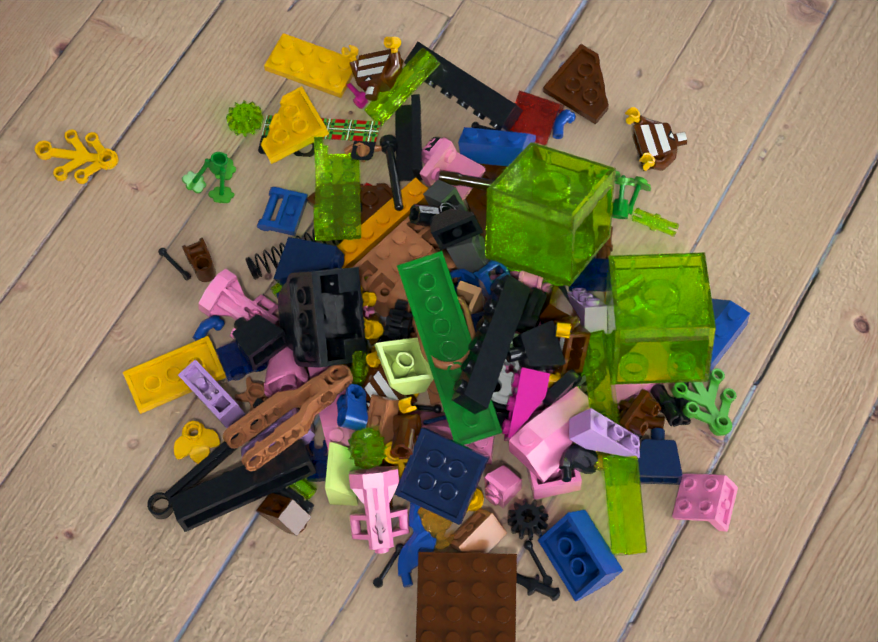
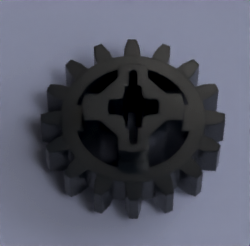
M397 299L395 308L390 309L385 322L384 334L387 336L388 341L409 338L413 327V314L408 313V301Z

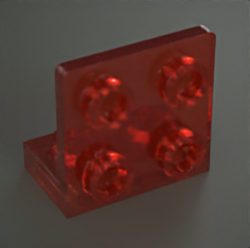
M519 90L515 104L523 112L511 128V131L536 135V143L547 145L557 114L563 111L565 105Z

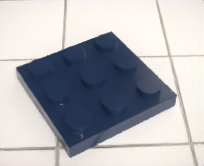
M423 427L414 445L413 455H410L395 495L460 525L489 457Z

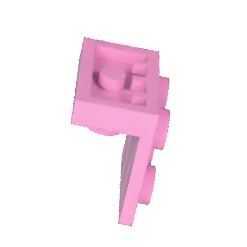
M445 138L423 167L420 175L425 184L431 187L439 179L440 170L481 178L485 168L458 153L453 143ZM454 186L463 201L473 189L466 186Z
M683 474L672 517L675 520L709 521L718 531L728 532L738 487L726 475Z

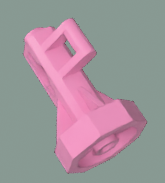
M227 269L216 275L198 303L199 310L209 317L213 315L230 316L235 320L244 317L248 321L255 315H260L277 326L279 323V319L274 316L278 312V305L262 294L254 301L247 298L240 287L237 276ZM260 304L263 305L264 307H266L267 309H269V311H266L265 309H263V308L260 307L259 305H260ZM235 328L232 330V332H231V334H230V337H232L233 339H234V337H233L232 333H233V331L236 330Z
M377 466L350 471V489L354 491L365 506V514L356 513L349 515L352 539L368 540L369 549L375 550V553L389 552V548L394 547L393 537L410 533L407 509L390 511L389 503L399 484L398 466ZM398 516L400 529L392 530L391 518ZM360 520L366 521L367 533H361Z

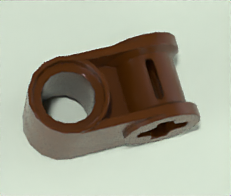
M203 237L189 246L183 245L182 249L198 280L201 282L212 281L216 276V269Z

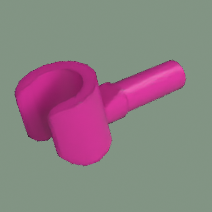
M348 83L347 87L356 96L353 99L354 104L362 109L368 103V100L365 98L366 93L363 91L359 92L351 83Z

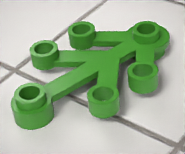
M689 355L679 357L675 362V365L678 367L677 373L681 376H687L696 391L695 393L688 390L687 385L683 382H676L672 387L671 392L675 397L691 401L683 408L684 415L709 424L710 431L716 436L727 435L732 430V422L728 414L731 403L736 399L737 395L733 389L726 388L720 395L722 403L718 411L714 403L719 384L725 378L724 372L718 368L713 369L709 374L710 382L706 390L694 370V359ZM698 405L705 407L708 413L700 411Z

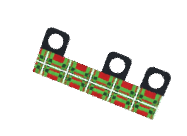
M273 115L266 116L258 148L260 154H265L261 143L270 131L269 125ZM321 118L329 132L328 135L321 139L354 141L351 158L354 160L372 159L380 121ZM318 140L311 143L312 149L308 153H301L298 150L294 152V155L302 157L313 156ZM360 142L369 146V154L364 157L358 156L356 149L360 145L356 146L355 144Z

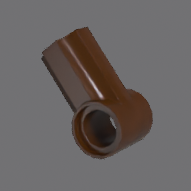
M419 414L395 415L393 417L394 437L391 446L393 456H397L399 459H408L410 455H413L416 436H419L422 429Z

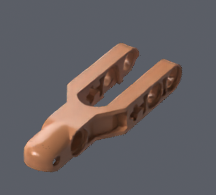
M334 365L296 390L275 393L229 426L223 433L224 441L227 442L230 448H238L293 408H300L299 412L276 427L274 432L265 439L254 443L255 446L243 455L241 462L247 470L255 471L309 432L315 415L331 405L337 395L352 384L353 375L350 369L344 365ZM259 419L255 424L250 426L254 420ZM239 433V435L236 438L231 440V438L235 434Z

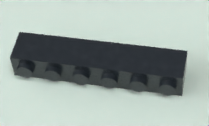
M420 42L416 43L404 61V64L410 67L408 72L417 78L422 75L426 78L424 82L434 89L436 86L442 88L440 93L449 99L454 96L458 99L456 103L466 110L468 107L474 109L473 114L481 120H484L485 117L491 120L489 125L498 131L503 128L509 132L523 112L518 105Z
M509 274L496 279L491 285L490 290L492 292L490 298L484 304V314L476 325L477 333L469 344L468 349L470 351L461 366V376L453 387L455 392L452 401L473 414H477L489 407L531 288Z
M300 439L255 471H249L242 465L231 471L224 472L222 475L209 481H204L189 490L182 491L171 497L170 501L177 522L184 532H187L316 474L317 471L303 440Z

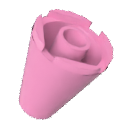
M284 348L269 359L264 381V392L268 398L277 392L296 390L310 380L305 367H300L296 364L293 351L290 348Z

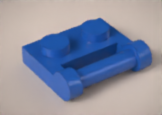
M271 187L268 194L270 196L262 219L258 221L257 228L262 231L270 230L295 236L307 204L308 195ZM282 198L276 220L271 221L277 201Z

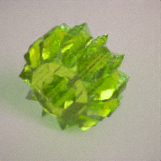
M243 100L242 104L235 102V108L229 107V114H227L226 120L229 129L234 131L237 136L243 133V136L246 138L248 133L255 135V130H261V123H263L264 118L261 114V108L255 106L253 101L247 104Z
M368 427L352 433V437L348 439L350 447L347 450L351 453L349 459L354 460L355 466H359L362 469L379 466L382 464V460L387 457L384 452L387 446L383 443L385 437H380L379 430H373Z

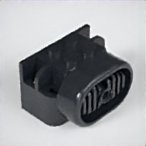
M359 267L289 274L287 282L281 288L278 297L280 328L285 332L288 341L287 347L293 351L294 360L298 366L327 367L366 361L367 351Z

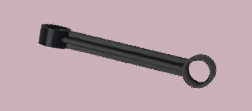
M259 419L254 420L250 426L255 424ZM239 433L235 434L231 438V440L236 438L239 435ZM258 433L256 436H254V437H253L252 439H250L249 441L253 440V439H254L255 437H257L260 433ZM224 441L168 491L153 494L147 502L148 510L153 517L161 520L168 518L173 513L170 498L182 491L193 488L238 448H230L227 442ZM160 499L168 501V507L165 511L161 513L153 512V505L156 501Z

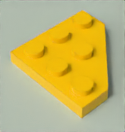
M302 86L282 96L279 111L274 114L269 125L270 131L261 143L271 164L329 134Z

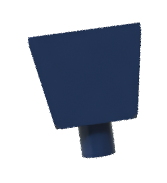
M662 428L651 429V439H644L641 442L640 458H638L634 483L680 485L682 469L676 441L665 440V430Z

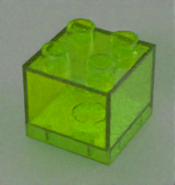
M531 142L487 188L486 258L504 264L511 271H525L545 278L552 285H566L570 287L611 237L616 168Z
M705 252L608 256L606 305L612 385L708 382L716 325Z

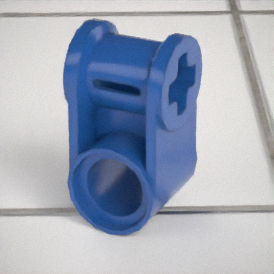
M357 384L349 385L345 395H341L337 399V425L339 427L359 432L364 431L368 422L366 392Z

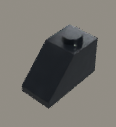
M449 209L430 217L431 234L440 250L483 233V229L473 212Z

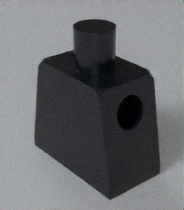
M255 315L248 321L244 317H240L234 322L236 330L233 331L232 335L235 343L253 370H256L288 346L284 330L260 315Z
M553 320L513 338L512 343L514 347L509 348L506 356L508 363L518 361L520 368L524 367L537 371L554 370L566 364L559 339L556 337Z

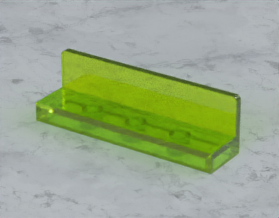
M421 48L404 66L394 87L390 91L380 92L378 99L371 101L364 111L374 121H380V126H382L440 65V62L429 51Z
M604 330L591 332L584 363L589 408L620 425L610 342Z
M614 456L603 457L612 554L625 556L647 553L638 457L616 458Z

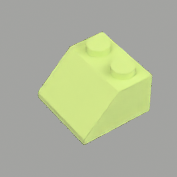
M417 337L379 342L374 345L391 388L402 395L423 393L427 390L434 378L429 363L421 353Z
M329 442L325 482L329 504L358 506L359 498L350 489L349 472L366 468V461H362L360 452Z

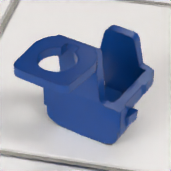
M493 258L479 271L471 273L465 269L454 270L450 273L451 279L461 277L458 280V284L454 287L456 293L459 282L463 281L480 287L483 296L489 299L492 292L490 288L495 281L490 279L489 272L495 268L501 274L496 279H500L507 274L510 275V272L498 259Z

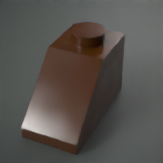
M274 493L269 494L256 510L259 515L275 526L295 536L306 528L307 522L311 518L293 499Z

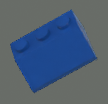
M464 127L458 144L460 154L476 163L525 168L534 146L536 135Z
M709 298L671 346L670 351L679 357L684 355L691 356L695 361V367L709 375L747 326L750 312L731 300Z
M586 510L568 512L538 539V542L575 602L606 586L624 571Z

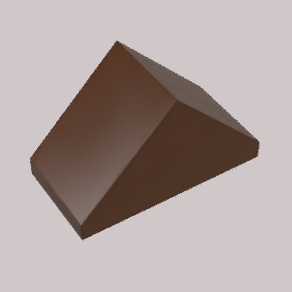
M553 285L547 293V300L541 312L540 321L546 323L552 320H561L563 317L576 316L580 319L558 285Z

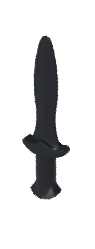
M517 573V583L528 590V596H531L536 591L550 597L552 601L559 599V587L552 588L540 583L538 574L535 578H530Z

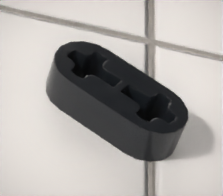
M569 370L546 392V397L542 402L547 407L551 406L578 386L582 377L575 370Z

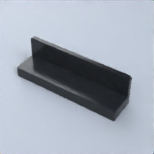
M420 94L411 95V105L395 106V135L398 145L396 165L399 181H412L414 178H417L419 181L423 180L420 175L422 170Z

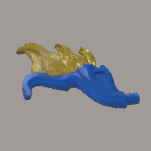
M410 502L409 526L413 529V535L401 549L398 558V576L401 577L404 588L413 585L410 574L414 568L418 567V552H434V550L445 549L451 545L455 536L451 534L448 538L444 537L446 530L452 525V521Z

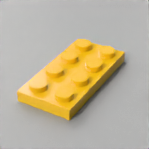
M284 33L264 65L265 71L342 98L347 89V84L353 78L349 57Z
M209 336L123 371L140 414L193 392L178 374L195 359L216 382L226 378Z

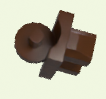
M642 388L636 398L631 397L628 402L624 400L619 402L618 406L622 409L619 414L621 418L619 424L631 433L644 435L649 425L643 418L646 414L652 417L657 416L661 407L657 401L652 399L650 393Z

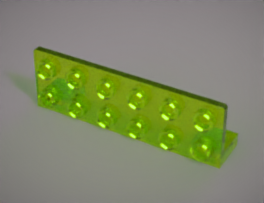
M314 137L315 205L313 219L315 241L360 239L359 160L352 159L351 153L348 155L328 154V145H323V137Z

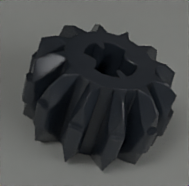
M523 499L522 506L515 502V510L511 509L508 512L511 518L507 520L509 526H513L511 533L516 534L519 532V539L521 540L525 535H528L530 541L533 540V534L541 537V529L546 530L548 527L545 521L548 520L549 516L547 513H543L545 511L543 505L536 507V500L528 504L527 499ZM527 517H531V518H532V521H531V519H530V520H529V523H528V522H524V518H525V520H526Z

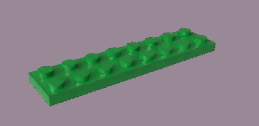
M440 251L397 265L454 441L465 446L502 434L492 400L488 409L477 414H473L452 401L455 392L453 387L461 376V367L450 370L452 366L450 365L447 370L439 369L434 366L431 357L432 355L437 360L443 362L457 361L467 354L469 344L472 341L443 252ZM453 362V365L459 364L462 366L461 362Z

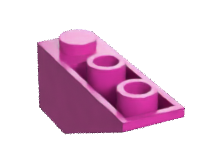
M522 367L517 373L513 374L511 387H514L513 396H509L506 410H509L508 420H504L502 426V434H505L504 441H509L544 400L550 373Z

